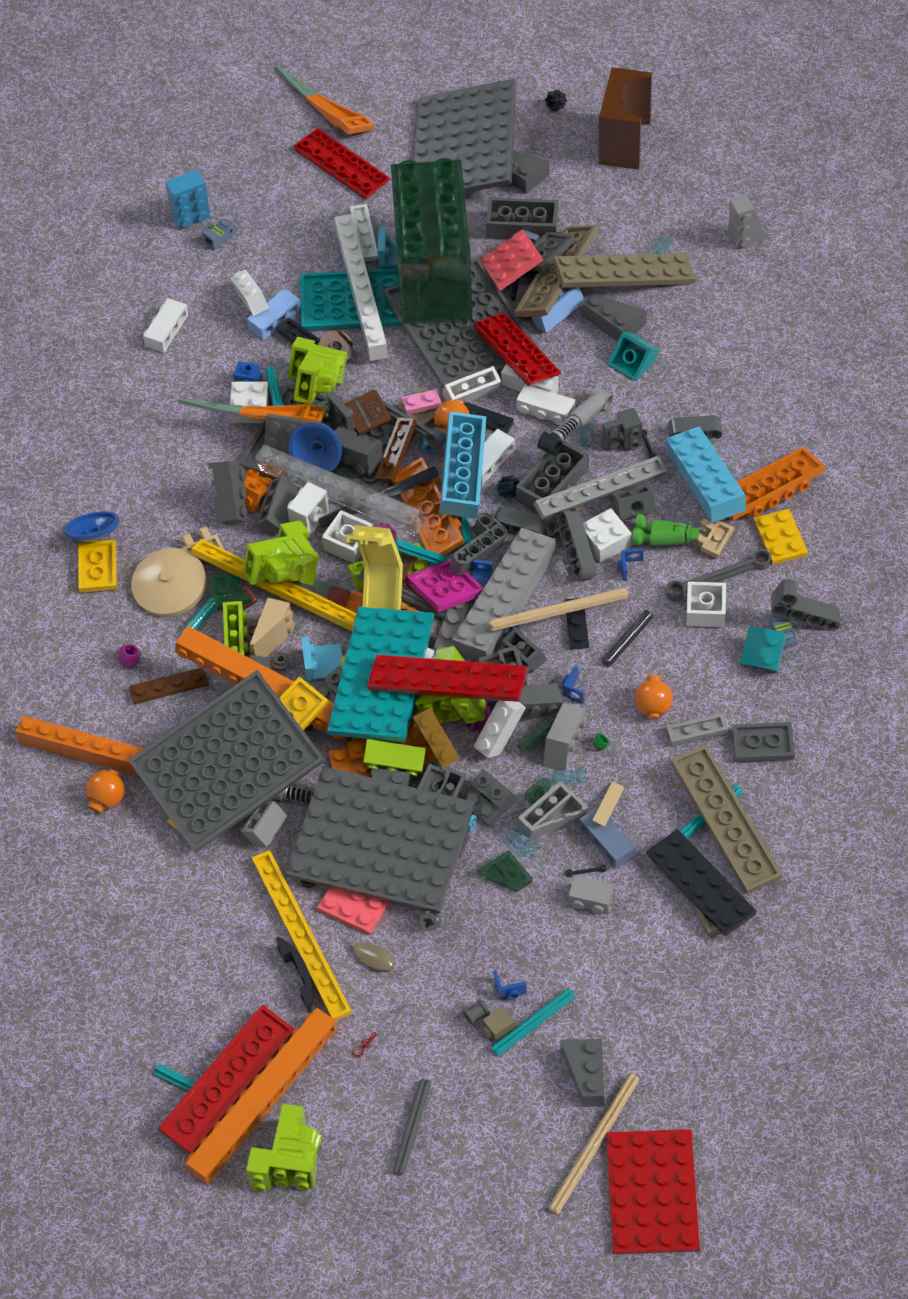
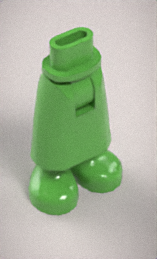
M637 514L636 528L633 530V545L639 546L645 543H650L651 546L679 545L685 542L698 541L700 528H692V525L654 519L653 524H649L643 514Z

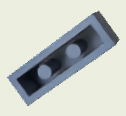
M597 807L580 818V829L615 869H618L635 858L636 846L631 839H627L624 836L621 827L615 825L611 817L605 827L593 821L599 808Z

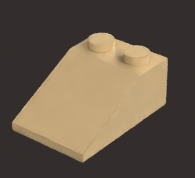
M271 598L267 599L250 642L252 655L267 657L287 639L289 632H293V611L290 609L289 602Z

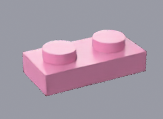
M437 389L402 397L406 415L436 409L442 404Z

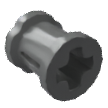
M429 912L420 918L421 927L425 931L439 928L442 922L440 915L435 912ZM432 917L434 924L429 926L427 919Z
M478 999L476 1004L468 1010L464 1009L462 1011L464 1017L472 1026L481 1017L490 1014L489 1009L481 999Z

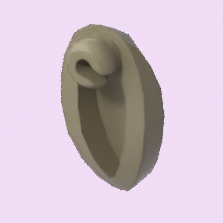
M355 943L353 945L357 957L368 967L387 972L394 969V959L386 949L368 943Z

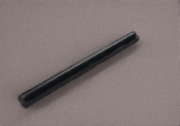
M432 466L318 519L319 524L322 528L331 525L340 510L354 515L431 480L439 475L437 468Z

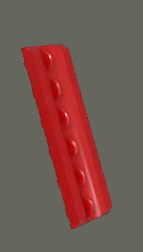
M318 127L294 145L297 153L363 199L370 197L377 189L390 180L389 176Z
M505 312L474 322L477 333L527 386L561 375V371Z

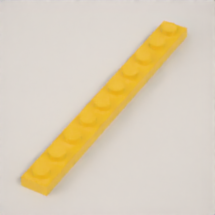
M203 539L192 548V555L248 581L243 574L245 559ZM268 580L260 584H254L330 622L353 631L357 613L289 581L285 582L284 580L271 584Z
M268 850L252 857V862L293 944L303 958L310 977L330 1017L338 1021L352 1015V1011L271 851Z

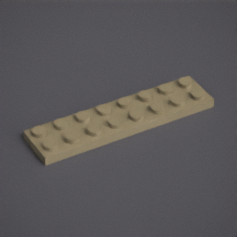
M597 225L565 227L562 234L573 235L575 242L560 256H583L598 232ZM554 263L546 271H539L514 311L516 317L527 318L549 314L564 289L561 286Z
M686 253L555 256L553 260L562 288L692 284L696 281Z
M707 745L671 759V765L745 893L747 894L781 879V871Z

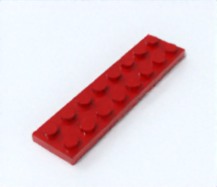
M376 654L367 688L372 691L519 702L528 670L527 666Z
M262 1004L158 1127V1131L189 1155L195 1152L202 1139L210 1134L214 1125L224 1117L228 1108L239 1099L241 1093L249 1087L255 1076L264 1069L267 1062L274 1057L281 1045L289 1039L295 1029Z

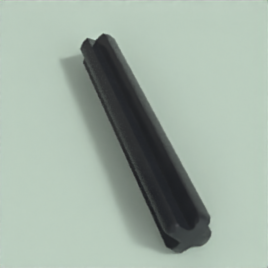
M645 610L602 658L604 665L610 667L653 619V613Z

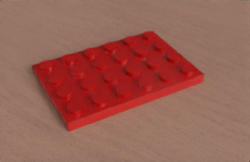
M692 1129L607 1132L613 1255L700 1252Z

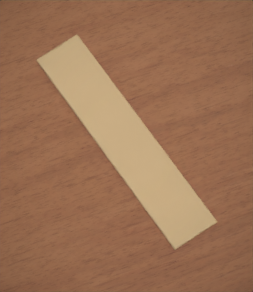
M612 781L593 821L604 827L606 826L624 790L623 786Z

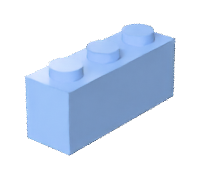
M580 287L564 288L548 315L531 316L535 327L547 333L583 304L584 299Z
M287 289L277 293L267 303L269 309L255 316L251 314L247 318L248 329L262 340H265L275 332L276 326L287 317L292 318L301 311L300 299Z

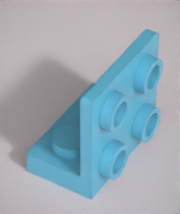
M379 227L378 266H414L415 240H390V234H386V227Z
M309 636L301 637L307 682L325 680L324 678L338 666L343 669L344 665H341V644L314 647V643L310 644Z

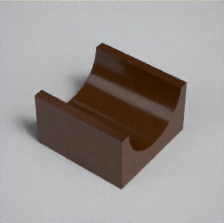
M611 68L599 114V164L631 169L640 168L641 125H650L652 72Z

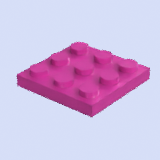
M452 559L406 576V583L437 612L478 598L484 589L467 572L463 575L453 574L449 569Z

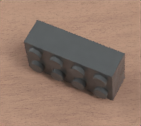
M489 197L486 219L487 238L510 239L522 229L539 235V239L547 231L557 233L558 200Z
M563 441L557 455L553 456L546 452L516 486V500L537 511L534 506L536 500L566 490L568 485L574 486L589 469V454Z

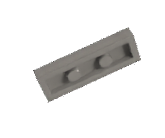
M723 713L668 725L666 726V731L671 746L726 734L728 733V726Z

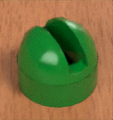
M598 733L594 737L592 744L597 750H603L610 745V742L605 735Z

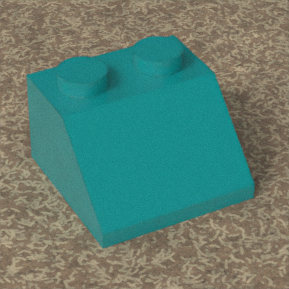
M622 332L607 364L637 381L653 365L660 349L632 332Z
M749 626L740 664L778 672L786 641V633Z

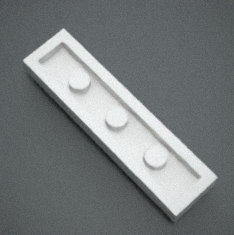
M367 204L351 206L350 212L353 217L364 262L378 260V251Z

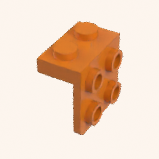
M253 469L246 471L245 489L247 492L245 506L251 513H255L258 510L261 497L266 494L270 481H272L270 478L259 475V472Z

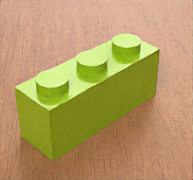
M367 739L363 765L367 766L369 770L371 768H382L390 771L409 772L410 776L417 777V774H422L426 748Z

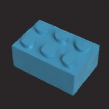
M198 169L165 181L170 213L178 229L187 228L192 224L211 218L206 183Z

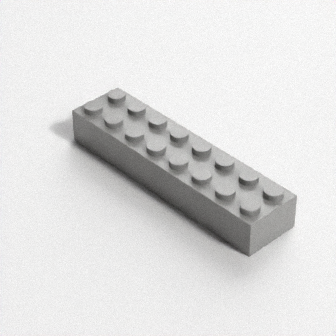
M524 528L520 529L452 639L453 646L460 655L478 661V658L494 654L499 649L510 627L491 631L488 624L489 621L516 614V612L521 613L557 554L555 539Z

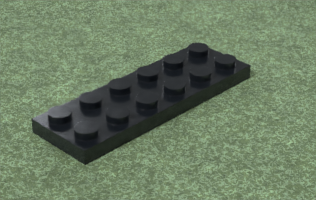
M678 829L647 850V856L724 937L756 915L755 908Z

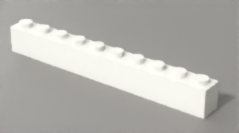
M352 214L334 217L336 234L369 359L373 361L388 358L387 344Z

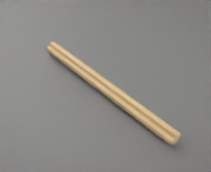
M626 588L615 589L492 619L488 624L490 630L495 631L626 599L628 591Z
M630 1073L549 1205L550 1212L558 1215L606 1137L607 1132H609L638 1084V1076Z

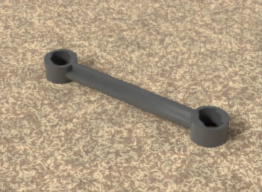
M382 400L391 418L396 421L398 418H411ZM415 420L417 423L414 431L425 437L432 448L437 449L445 444L446 435L440 428L430 429Z
M758 549L753 552L752 558L683 583L678 580H672L666 585V597L671 601L683 599L688 590V582L715 583L754 568L765 570L770 566L771 555L767 550ZM762 556L767 558V561L759 563L756 559ZM673 587L681 589L679 594H672L669 591Z

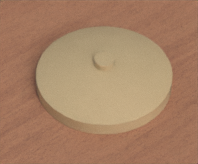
M166 548L153 552L140 562L132 577V593L138 605L147 613L158 617H175L188 612L197 605L205 592L207 577L202 563L191 552L179 548Z

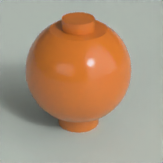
M455 399L440 404L434 414L435 426L440 428L446 435L450 412L470 414L468 408L464 405L465 403Z
M648 675L646 676V681L641 683L636 689L634 703L642 715L650 720H657L670 710L673 703V694L670 687L662 682L661 676Z
M109 769V771L101 770L94 773L88 779L85 793L90 801L88 804L90 809L102 813L104 809L114 808L122 801L125 794V786L118 772Z

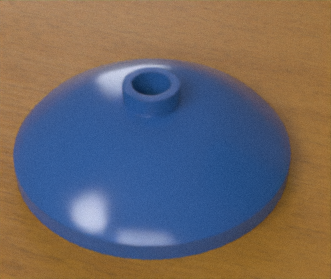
M304 423L294 430L289 439L290 457L296 467L306 474L312 476L326 475L333 471L341 460L342 445L334 430L323 423ZM317 443H320L322 448L318 447Z
M92 512L70 521L65 526L64 532L66 537L74 541L84 543L96 542L111 534L117 528L120 521L118 515L114 512Z

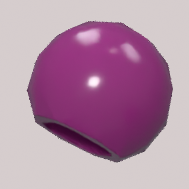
M124 644L117 651V660L123 667H134L140 661L141 653L135 645Z

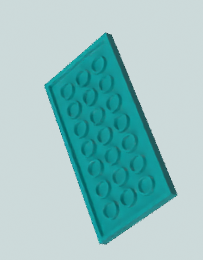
M440 265L367 270L382 327L402 326L383 296V289L441 270ZM346 271L300 274L302 327L308 331L361 328Z
M358 607L327 730L328 735L397 742L406 741L416 694L368 690L367 683L376 654L425 658L434 621V613Z

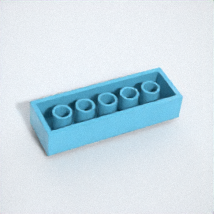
M458 412L449 413L444 452L440 514L469 518L477 517L480 503L486 416Z
M700 426L666 438L668 456L712 523L746 511L744 492Z

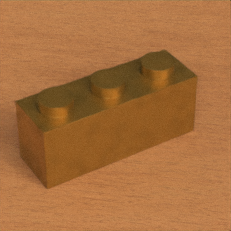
M430 707L411 716L441 768H445L460 759Z

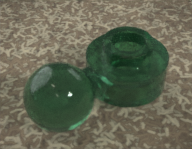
M541 777L536 781V786H531L525 792V798L530 805H533L551 789L550 780Z

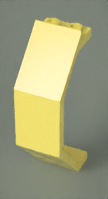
M354 525L353 533L346 535V543L357 541L364 560L363 607L401 610L403 563L391 530L389 528ZM346 655L341 657V665H344Z

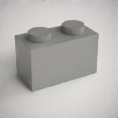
M268 801L250 815L241 832L253 845L267 847L272 842L274 835L282 826L287 815L274 801Z
M575 875L569 892V905L579 910L583 908L589 909L596 914H608L614 895V884Z

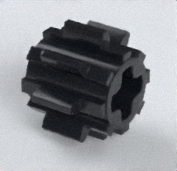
M560 89L548 92L545 99L546 106L552 109V111L564 109L567 102L566 94L560 92Z
M514 475L501 477L498 480L497 492L500 493V496H504V498L516 497V486L520 481L518 478H514Z

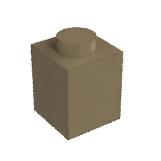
M504 1007L483 1019L482 1031L487 1039L491 1038L495 1043L515 1029V1020Z

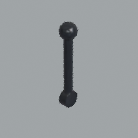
M642 430V437L649 451V458L656 457L649 444L647 431Z
M601 865L596 868L576 871L567 869L565 875L572 877L576 874L597 871L606 872L607 867L606 865Z

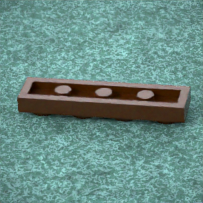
M414 418L397 419L375 476L377 482L394 483L417 423Z
M201 667L131 685L129 690L135 705L208 686V681L204 668Z

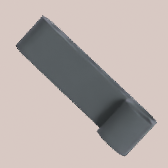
M559 511L546 522L545 531L549 536L561 537L572 576L575 579H593L596 576L597 569L581 515L578 511Z
M480 513L473 527V532L478 537L454 553L449 566L453 574L463 575L473 568V559L483 561L502 547L507 530L490 514Z
M783 580L772 592L771 612L773 615L827 631H835L840 628L839 608L797 595V583L794 580Z

